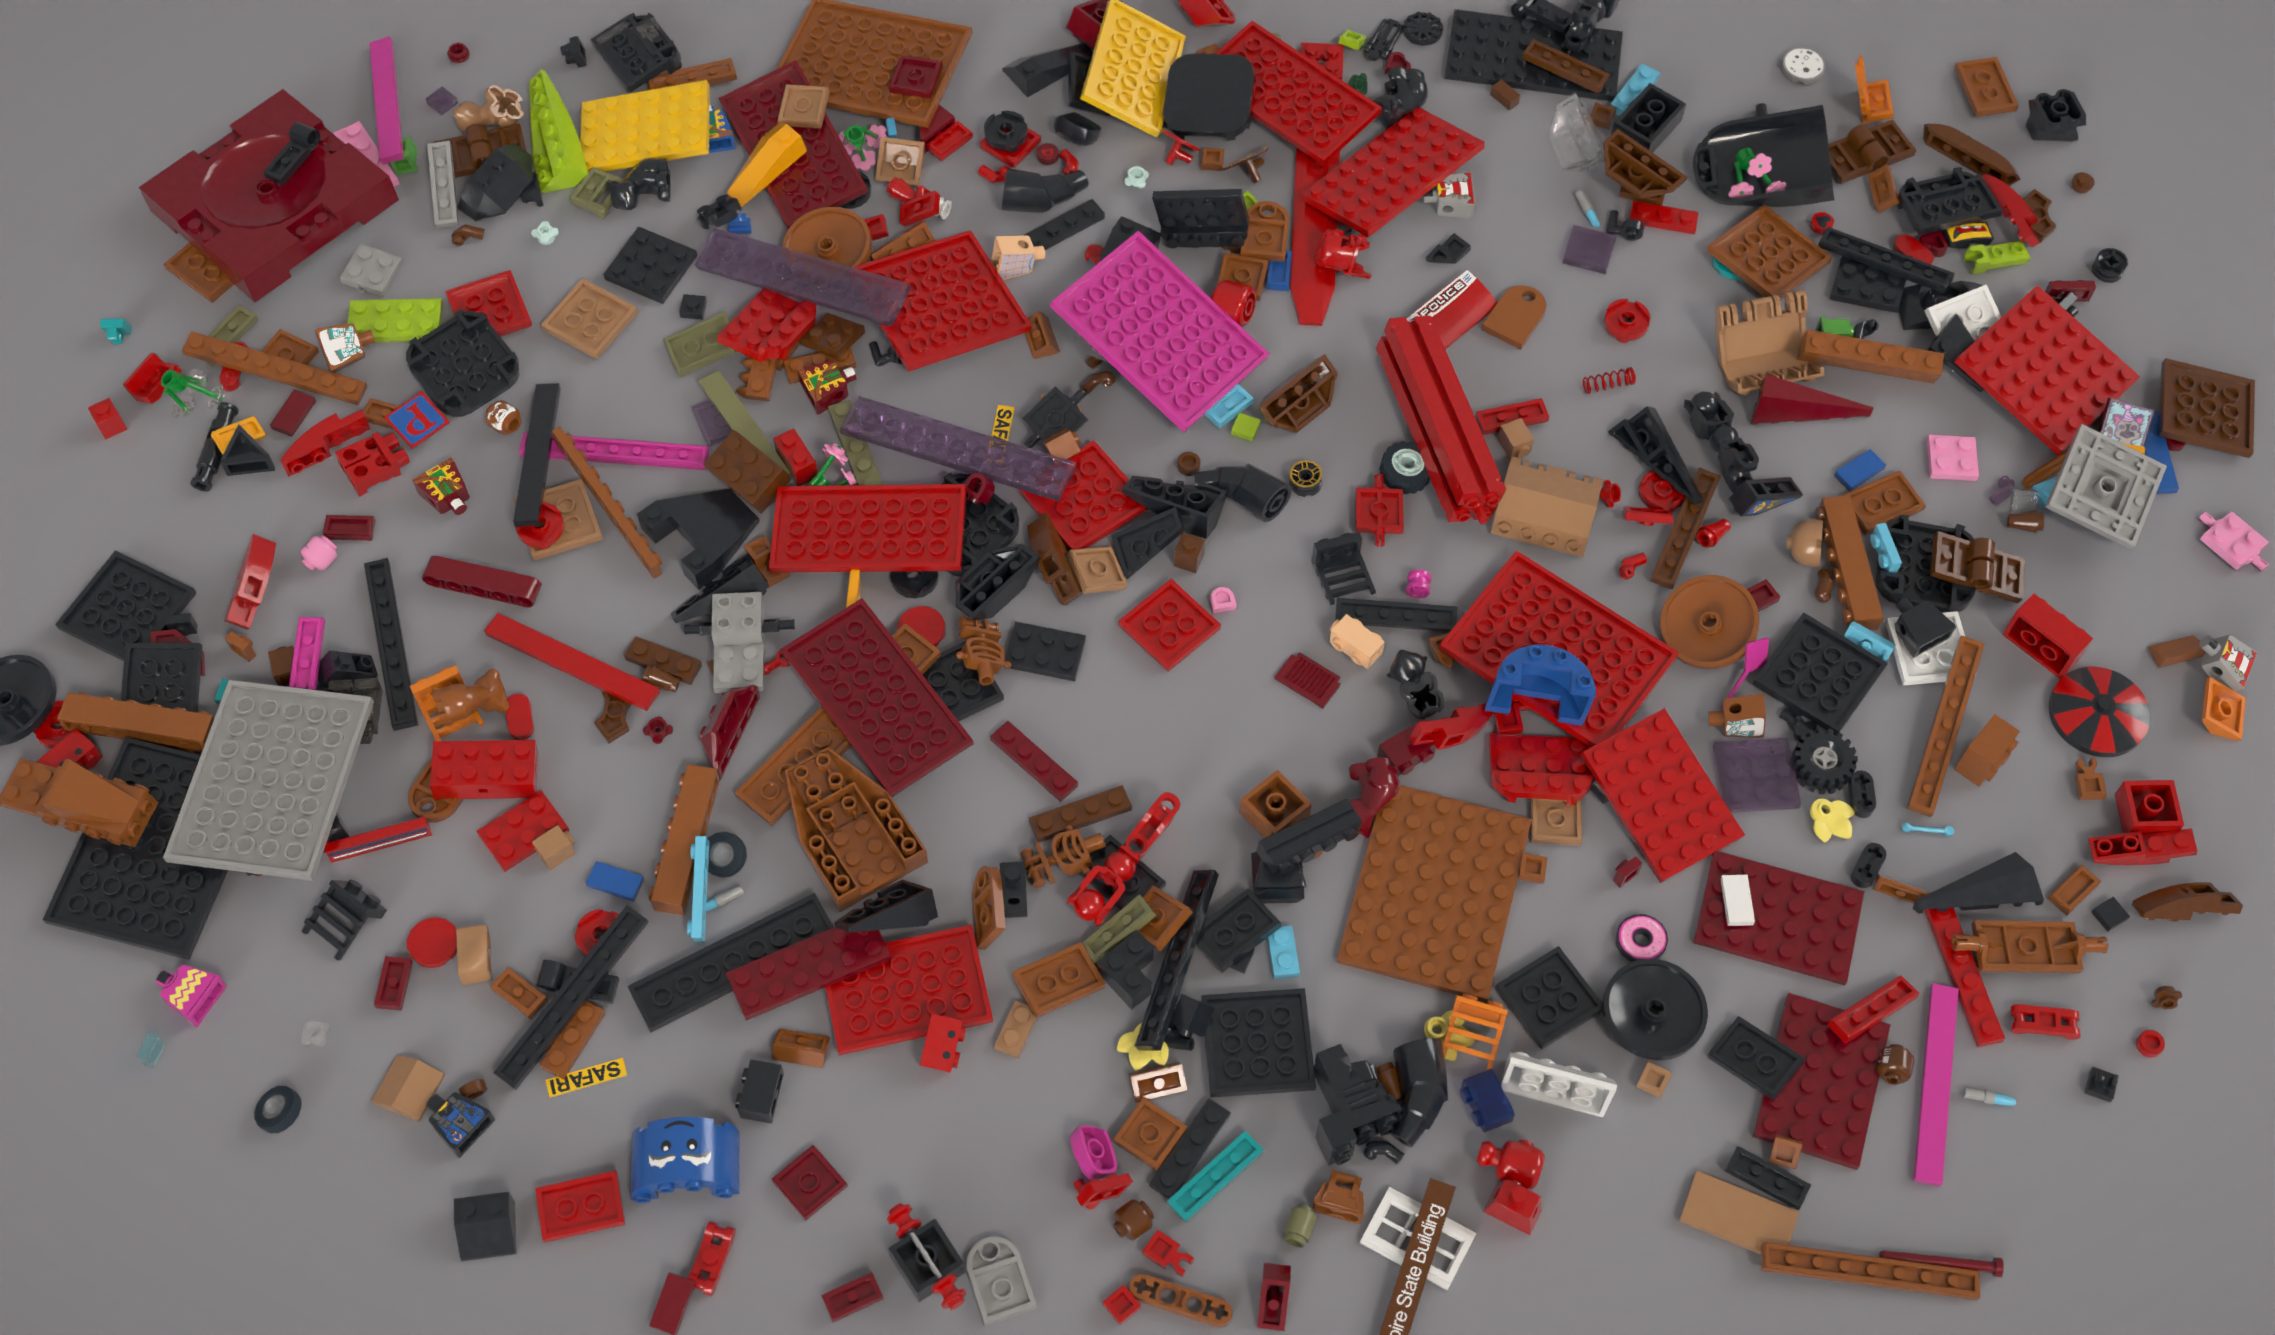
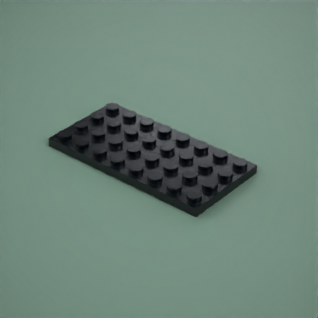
M1454 9L1444 79L1494 85L1502 79L1511 88L1613 101L1617 95L1623 31L1594 28L1586 46L1582 51L1575 52L1563 46L1567 32L1562 34L1538 20ZM1573 37L1572 42L1577 43L1580 40ZM1535 39L1610 74L1609 80L1601 92L1597 94L1522 59L1523 53L1531 41Z

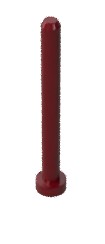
M1885 1250L1879 1252L1880 1258L1992 1272L1993 1277H2002L2004 1270L2003 1259L1996 1257L1993 1258V1261Z

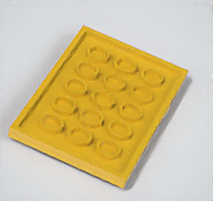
M1109 0L1080 99L1157 137L1161 132L1164 121L1163 110L1168 72L1172 63L1181 57L1186 36L1119 0Z
M703 80L582 102L580 144L588 173L592 167L604 172L635 167L645 158H667L670 161L709 154L710 85L708 81Z

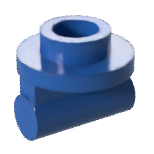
M739 213L735 219L729 222V235L752 234L751 218H746V213Z

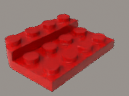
M764 287L718 334L717 342L763 363H766V359L781 358L784 361L789 357V350L815 325L816 303L806 298L799 303Z
M1490 734L1492 789L1495 788L1498 793L1507 798L1506 801L1516 803L1517 798L1566 800V806L1575 805L1576 801L1586 796L1592 783L1593 775H1591V771L1581 757V753L1589 749V746L1577 738Z

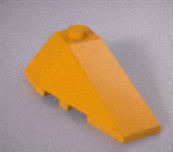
M777 124L760 139L726 192L728 196L738 199L741 207H743L807 152L802 137L788 124Z

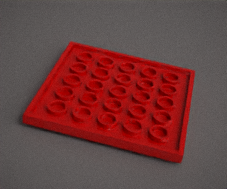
M971 230L849 268L851 279L908 372L1031 331L1032 324Z
M2038 285L1954 361L2057 456L2071 444L2078 426L2083 424L2089 427L2104 412L2103 409L2108 398L2118 399L2140 378L2134 370Z

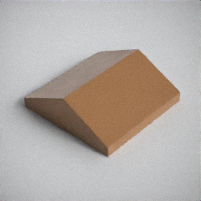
M881 137L875 181L890 183L894 177H897L898 179L902 178L908 185L919 186L924 165L925 142Z
M397 1055L371 1102L420 1122L427 1109L428 1100L435 1095L445 1074L418 1059Z

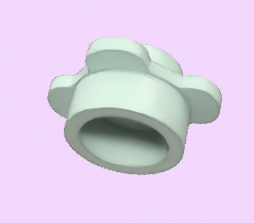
M1132 167L1128 170L1125 184L1127 186L1132 185L1144 188L1146 186L1145 180L1149 177V173L1142 167Z
M544 221L537 229H533L531 234L532 237L538 239L539 243L548 245L555 240V236L559 234L557 228L551 227L549 222Z

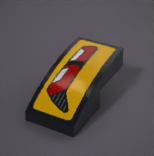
M1978 221L1941 230L1948 248L1967 249L1971 243L1989 245L1994 240L1987 222Z

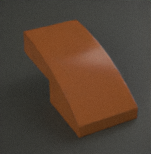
M765 535L744 545L745 551L769 586L790 576V573H770L771 543Z

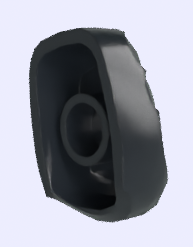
M1076 112L1056 117L1053 125L1055 133L1059 132L1070 142L1082 146L1093 144L1097 141L1101 132L1099 125Z

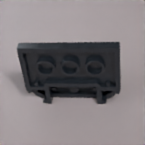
M631 13L591 39L594 46L630 93L663 71L667 70L671 75L682 67L681 55L675 43L668 37L650 13L639 16Z
M1962 167L1954 168L1950 175L1916 182L1914 177L1909 178L1898 194L1900 201L1897 204L1898 210H1905L1919 235L2000 217L2003 212L1983 177L1979 173L1975 176L1971 173L1963 172Z
M1242 189L1153 191L1152 200L1161 225L1160 233H1162L1161 237L1166 241L1167 247L1173 249L1177 247L1218 248L1242 247L1248 236L1250 218Z

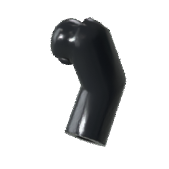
M1871 319L1856 324L1853 338L1863 339L1873 334L1879 328L1878 322Z
M1170 1023L1165 1037L1167 1046L1172 1049L1192 1051L1195 1045L1194 1039L1182 1037L1177 1032L1178 1028Z
M1385 1140L1370 1141L1366 1144V1148L1363 1151L1364 1156L1369 1160L1376 1159L1377 1155H1385L1395 1164H1398L1405 1155Z

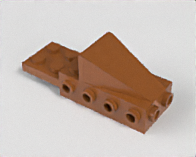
M20 758L0 794L1 807L40 817L42 822L53 827L58 825L74 833L79 831L95 839L103 838L116 845L125 844L136 847L159 802L149 794L150 790L142 785L135 784L130 786L118 778L108 780L103 775L90 772L70 759H65L62 766L55 768Z

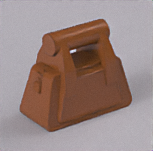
M1332 1170L1329 1178L1330 1181L1324 1182L1316 1193L1312 1204L1313 1212L1360 1224L1364 1214V1196L1359 1191L1362 1178ZM1336 1182L1353 1186V1188L1337 1185Z

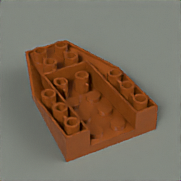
M827 747L785 770L800 844L839 912L844 911L928 863L926 848L890 794L831 748Z

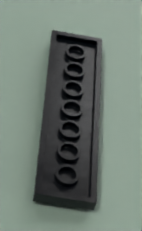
M813 893L627 987L651 1033L733 992L726 972L832 929L834 926L816 894Z

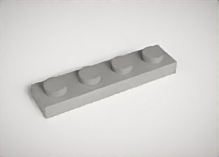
M450 141L428 143L436 228L459 226L452 145Z

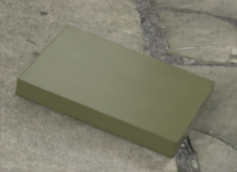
M726 311L663 339L680 378L738 352L717 342L718 334L730 323Z

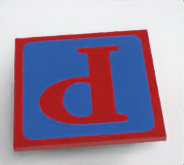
M422 391L384 417L411 449L450 423Z

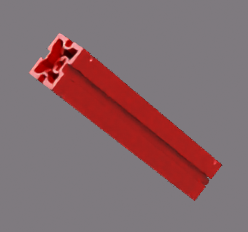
M1431 315L1415 316L1412 321H1407L1406 317L1389 318L1384 329L1386 336L1380 337L1376 351L1381 356L1380 360L1414 442L1418 446L1442 509L1446 512L1445 516L1448 523H1463L1472 516L1480 524H1485L1495 512L1496 504L1501 501L1506 492V487L1501 482L1500 473L1436 327L1433 326Z

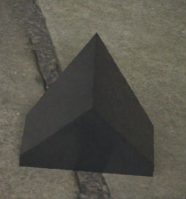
M238 424L221 458V465L227 476L275 471L270 455Z

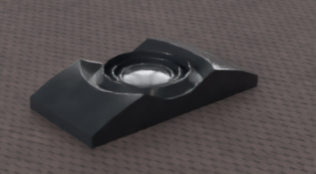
M1960 280L1951 283L1945 294L1919 284L1905 287L1898 309L1903 329H1932L1924 310L1983 285Z

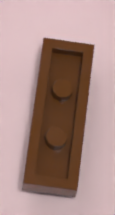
M635 636L624 655L626 661L644 668L648 665H656L674 677L679 678L681 682L689 685L693 683L702 667L700 660Z

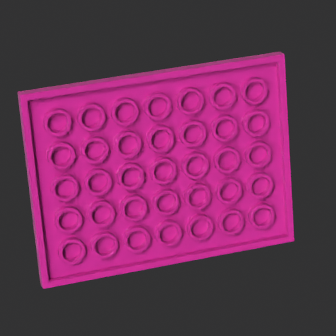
M1139 231L1062 292L1050 304V307L1183 433L1270 355Z

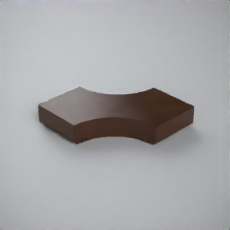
M2034 189L2023 200L2039 220L2031 225L2041 243L2054 232L2056 224L2050 219L2048 214V208L2052 201Z
M603 691L605 709L594 724L608 744L630 731L626 722V714L632 704Z

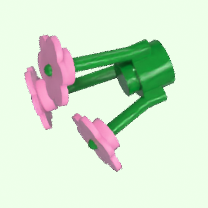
M1743 148L1736 154L1737 162L1734 163L1737 172L1738 184L1731 187V191L1728 193L1730 198L1753 196L1752 191L1754 187L1743 182L1741 169L1748 171L1750 175L1762 176L1768 184L1766 193L1785 190L1784 187L1787 185L1785 182L1777 181L1772 183L1766 174L1772 167L1769 156L1766 157L1763 153L1755 156L1751 148Z

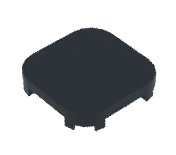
M1186 54L1177 58L1172 63L1168 72L1163 110L1164 121L1169 131L1184 140L1185 136L1226 137L1227 141L1236 140V136L1249 129L1251 125L1250 116L1254 83H1256L1254 68L1250 61L1243 56L1233 54Z
M463 309L456 311L455 317L420 339L414 337L409 342L406 352L407 366L413 377L437 408L444 414L452 417H463L479 409L510 389L517 382L520 375L519 362L515 352L510 350L482 312L463 311Z
M969 471L968 474L959 473L952 475V472L944 476L942 484H964L967 478L974 473ZM966 493L961 571H947L948 573L961 577L988 551L1007 547L1015 539L1019 532L1020 524L1017 508L1012 502L1007 504L993 493L988 504L980 502L977 505L967 499L969 494Z
M1900 515L1899 518L1890 521L1888 524L1886 523L1902 564L1897 573L1884 571V568L1880 567L1877 559L1876 586L1881 596L1895 604H1898L1904 598H1908L1914 606L1924 601H1929L1942 613L1963 611L1974 597L1976 587L1954 584L1932 577L1930 572L1933 535L1940 531L1972 541L1974 539L1972 535L1964 530L1966 526L1956 524L1955 528L1915 522L1909 520V515Z

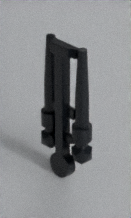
M1390 18L1389 20L1383 19L1363 48V52L1368 54V59L1377 61L1380 51L1382 52L1380 58L1387 60L1404 25ZM1389 24L1383 36L1380 38L1379 35L1384 25ZM1393 27H1397L1398 30L1390 42L1386 40Z

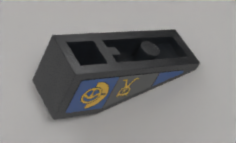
M1791 477L1745 480L1730 496L1729 500L1734 506V510L1741 517L1761 514L1799 499L1803 494Z

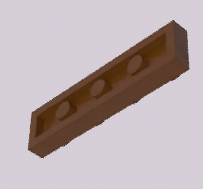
M1535 39L1531 41L1522 59L1597 94L1601 92L1610 74Z
M1123 785L1029 817V823L1037 842H1043L1054 838L1059 833L1066 832L1065 827L1067 825H1071L1073 830L1080 829L1131 811L1132 805Z

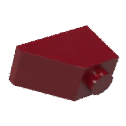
M941 105L938 106L929 127L920 126V142H925L924 154L928 152L926 144L955 123V116Z
M1264 1263L1257 1328L1285 1331L1291 1266Z

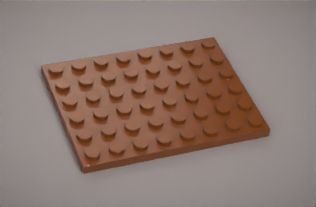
M812 0L777 69L797 60L811 86L829 88L827 108L886 120L887 118H894L896 122L928 128L973 31L972 27L834 0ZM901 55L943 62V68L931 98L889 92L888 87Z
M1400 785L1397 795L1376 814L1336 963L1462 996L1463 993L1478 997L1477 1001L1487 1003L1520 871L1522 853L1525 850L1532 819Z

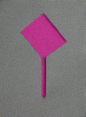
M1768 637L1746 643L1744 672L1726 698L1734 696L1749 672L1761 669L1767 663Z

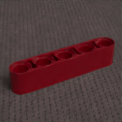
M431 556L422 575L423 582L432 587L528 608L534 606L542 586L538 579L531 576L441 556Z

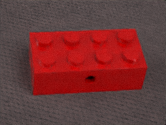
M536 740L433 741L430 788L434 800L454 798H530L536 794L538 772Z

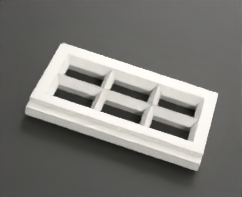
M1389 1187L1360 1244L1402 1266L1406 1251L1400 1247L1406 1236L1411 1237L1412 1232L1409 1230L1418 1217L1421 1203ZM1391 1205L1410 1214L1405 1227L1385 1218ZM1446 1217L1442 1232L1461 1243L1455 1255L1437 1246L1436 1251L1449 1257L1452 1261L1446 1272L1431 1265L1427 1280L1448 1290L1477 1233ZM1382 1222L1401 1232L1395 1245L1376 1235Z

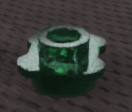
M1361 73L1359 76L1353 75L1349 79L1348 85L1365 95L1368 91L1367 75L1365 73Z

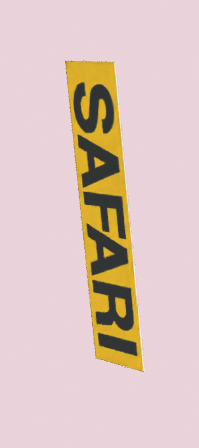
M998 405L986 462L1003 464L1015 407Z
M619 1058L568 1073L564 1080L559 1077H553L545 1081L550 1098L627 1076L624 1059Z

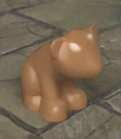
M491 85L484 94L487 101L482 106L471 101H464L459 104L453 111L456 124L462 135H465L466 128L472 124H482L487 127L514 125L524 115L520 105L522 101L521 96L511 89L503 90L498 86Z

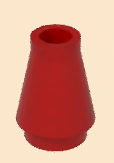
M894 177L886 190L890 197L902 202L916 198V192L902 178Z
M1722 518L1719 521L1700 527L1696 534L1698 543L1705 548L1714 547L1731 529V525L1728 520Z

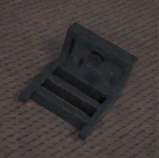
M1360 532L1345 533L1340 537L1325 538L1314 543L1312 563L1316 567L1317 576L1321 580V586L1325 590V596L1330 605L1335 604L1334 598L1367 589H1369L1371 595L1376 594L1375 587L1360 552L1362 545ZM1355 566H1360L1361 568L1359 570L1343 573L1340 575L1328 578L1325 577V574L1352 568ZM1363 577L1365 578V581L1351 584L1348 586L1330 590L1329 587Z
M351 879L349 881H330L329 885L331 886L326 893L321 895L322 900L318 906L315 905L313 907V914L310 918H306L304 921L305 926L301 930L304 934H308L313 929L338 950L334 957L338 961L342 959L368 918L382 919L387 909L380 905L381 901L377 897L366 894L361 890L363 888L362 885ZM327 903L355 924L352 930L324 909ZM319 916L347 937L344 943L316 922Z

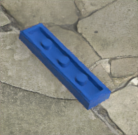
M2154 411L2143 446L2145 447L2144 455L2167 466L2156 494L2177 493L2179 486L2166 438L2159 436L2160 416L2158 411Z

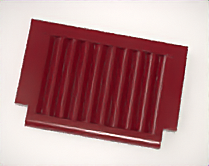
M1300 652L1297 656L1292 654L1274 678L1323 709L1341 686V683L1338 682L1341 678L1340 676Z

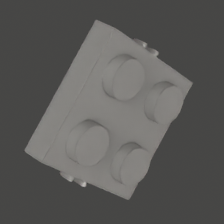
M360 243L340 276L341 283L355 287L361 293L367 291L383 297L403 263L402 257Z

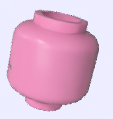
M324 535L321 537L313 536L300 550L304 558L301 562L311 571L315 568L319 571H324L337 558L335 551L337 547Z

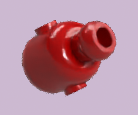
M1528 1140L1507 1141L1502 1149L1495 1147L1492 1142L1484 1141L1481 1144L1476 1162L1483 1167H1496L1495 1175L1500 1181L1507 1179L1530 1190L1538 1184L1545 1155L1541 1149L1534 1147V1144Z

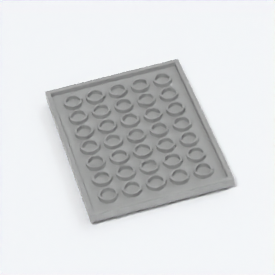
M229 680L163 856L164 860L169 863L314 881L374 703L373 699L368 696Z

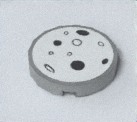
M1798 47L1791 49L1785 54L1781 68L1785 77L1797 84L1798 82H1803V85H1810L1822 78L1825 70V61L1815 50Z

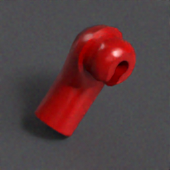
M1067 149L1062 150L1059 157L1066 163L1062 173L1066 175L1077 171L1079 168L1077 158Z
M982 165L978 170V174L992 183L1004 182L1007 168L1010 167L1004 165L1000 167V171H993L987 166Z
M1642 552L1624 558L1619 568V575L1625 580L1632 578L1635 574V568L1647 563L1646 555Z

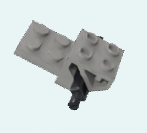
M762 592L712 594V622L684 625L685 635H712L714 644V693H728L731 690L749 685H756L759 691H764L765 633L779 632V630L787 629L795 630L794 619H764Z

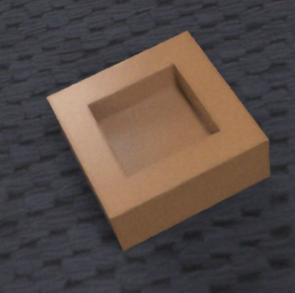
M1648 1061L1636 1087L1661 1098L1672 1072Z

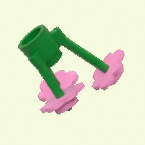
M875 124L871 126L870 130L866 126L859 127L854 125L849 127L847 131H841L840 135H838L849 155L852 154V150H858L859 154H854L852 161L856 168L862 171H868L876 163V160L874 159V151L869 150L866 152V150H862L861 145L865 143V140H868L867 145L869 147L874 146L875 149H879L881 137L888 138L886 127Z
M835 443L833 445H824L826 449L822 448L821 451L828 460L806 486H829L831 484L823 476L831 463L834 462L844 466L845 463L843 461H848L844 454L845 450L840 445ZM841 468L846 478L834 486H844L847 483L854 485L857 483L856 475L852 474L851 471L846 473Z

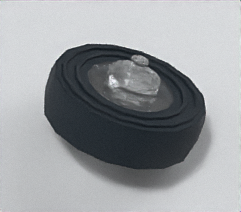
M718 832L707 838L709 840V873L722 878L731 877L743 868L747 858V851L743 841L737 835L729 832Z
M276 1086L268 1090L258 1101L254 1111V1120L261 1129L268 1133L285 1131L298 1118L302 1108V1100L293 1089L287 1086Z

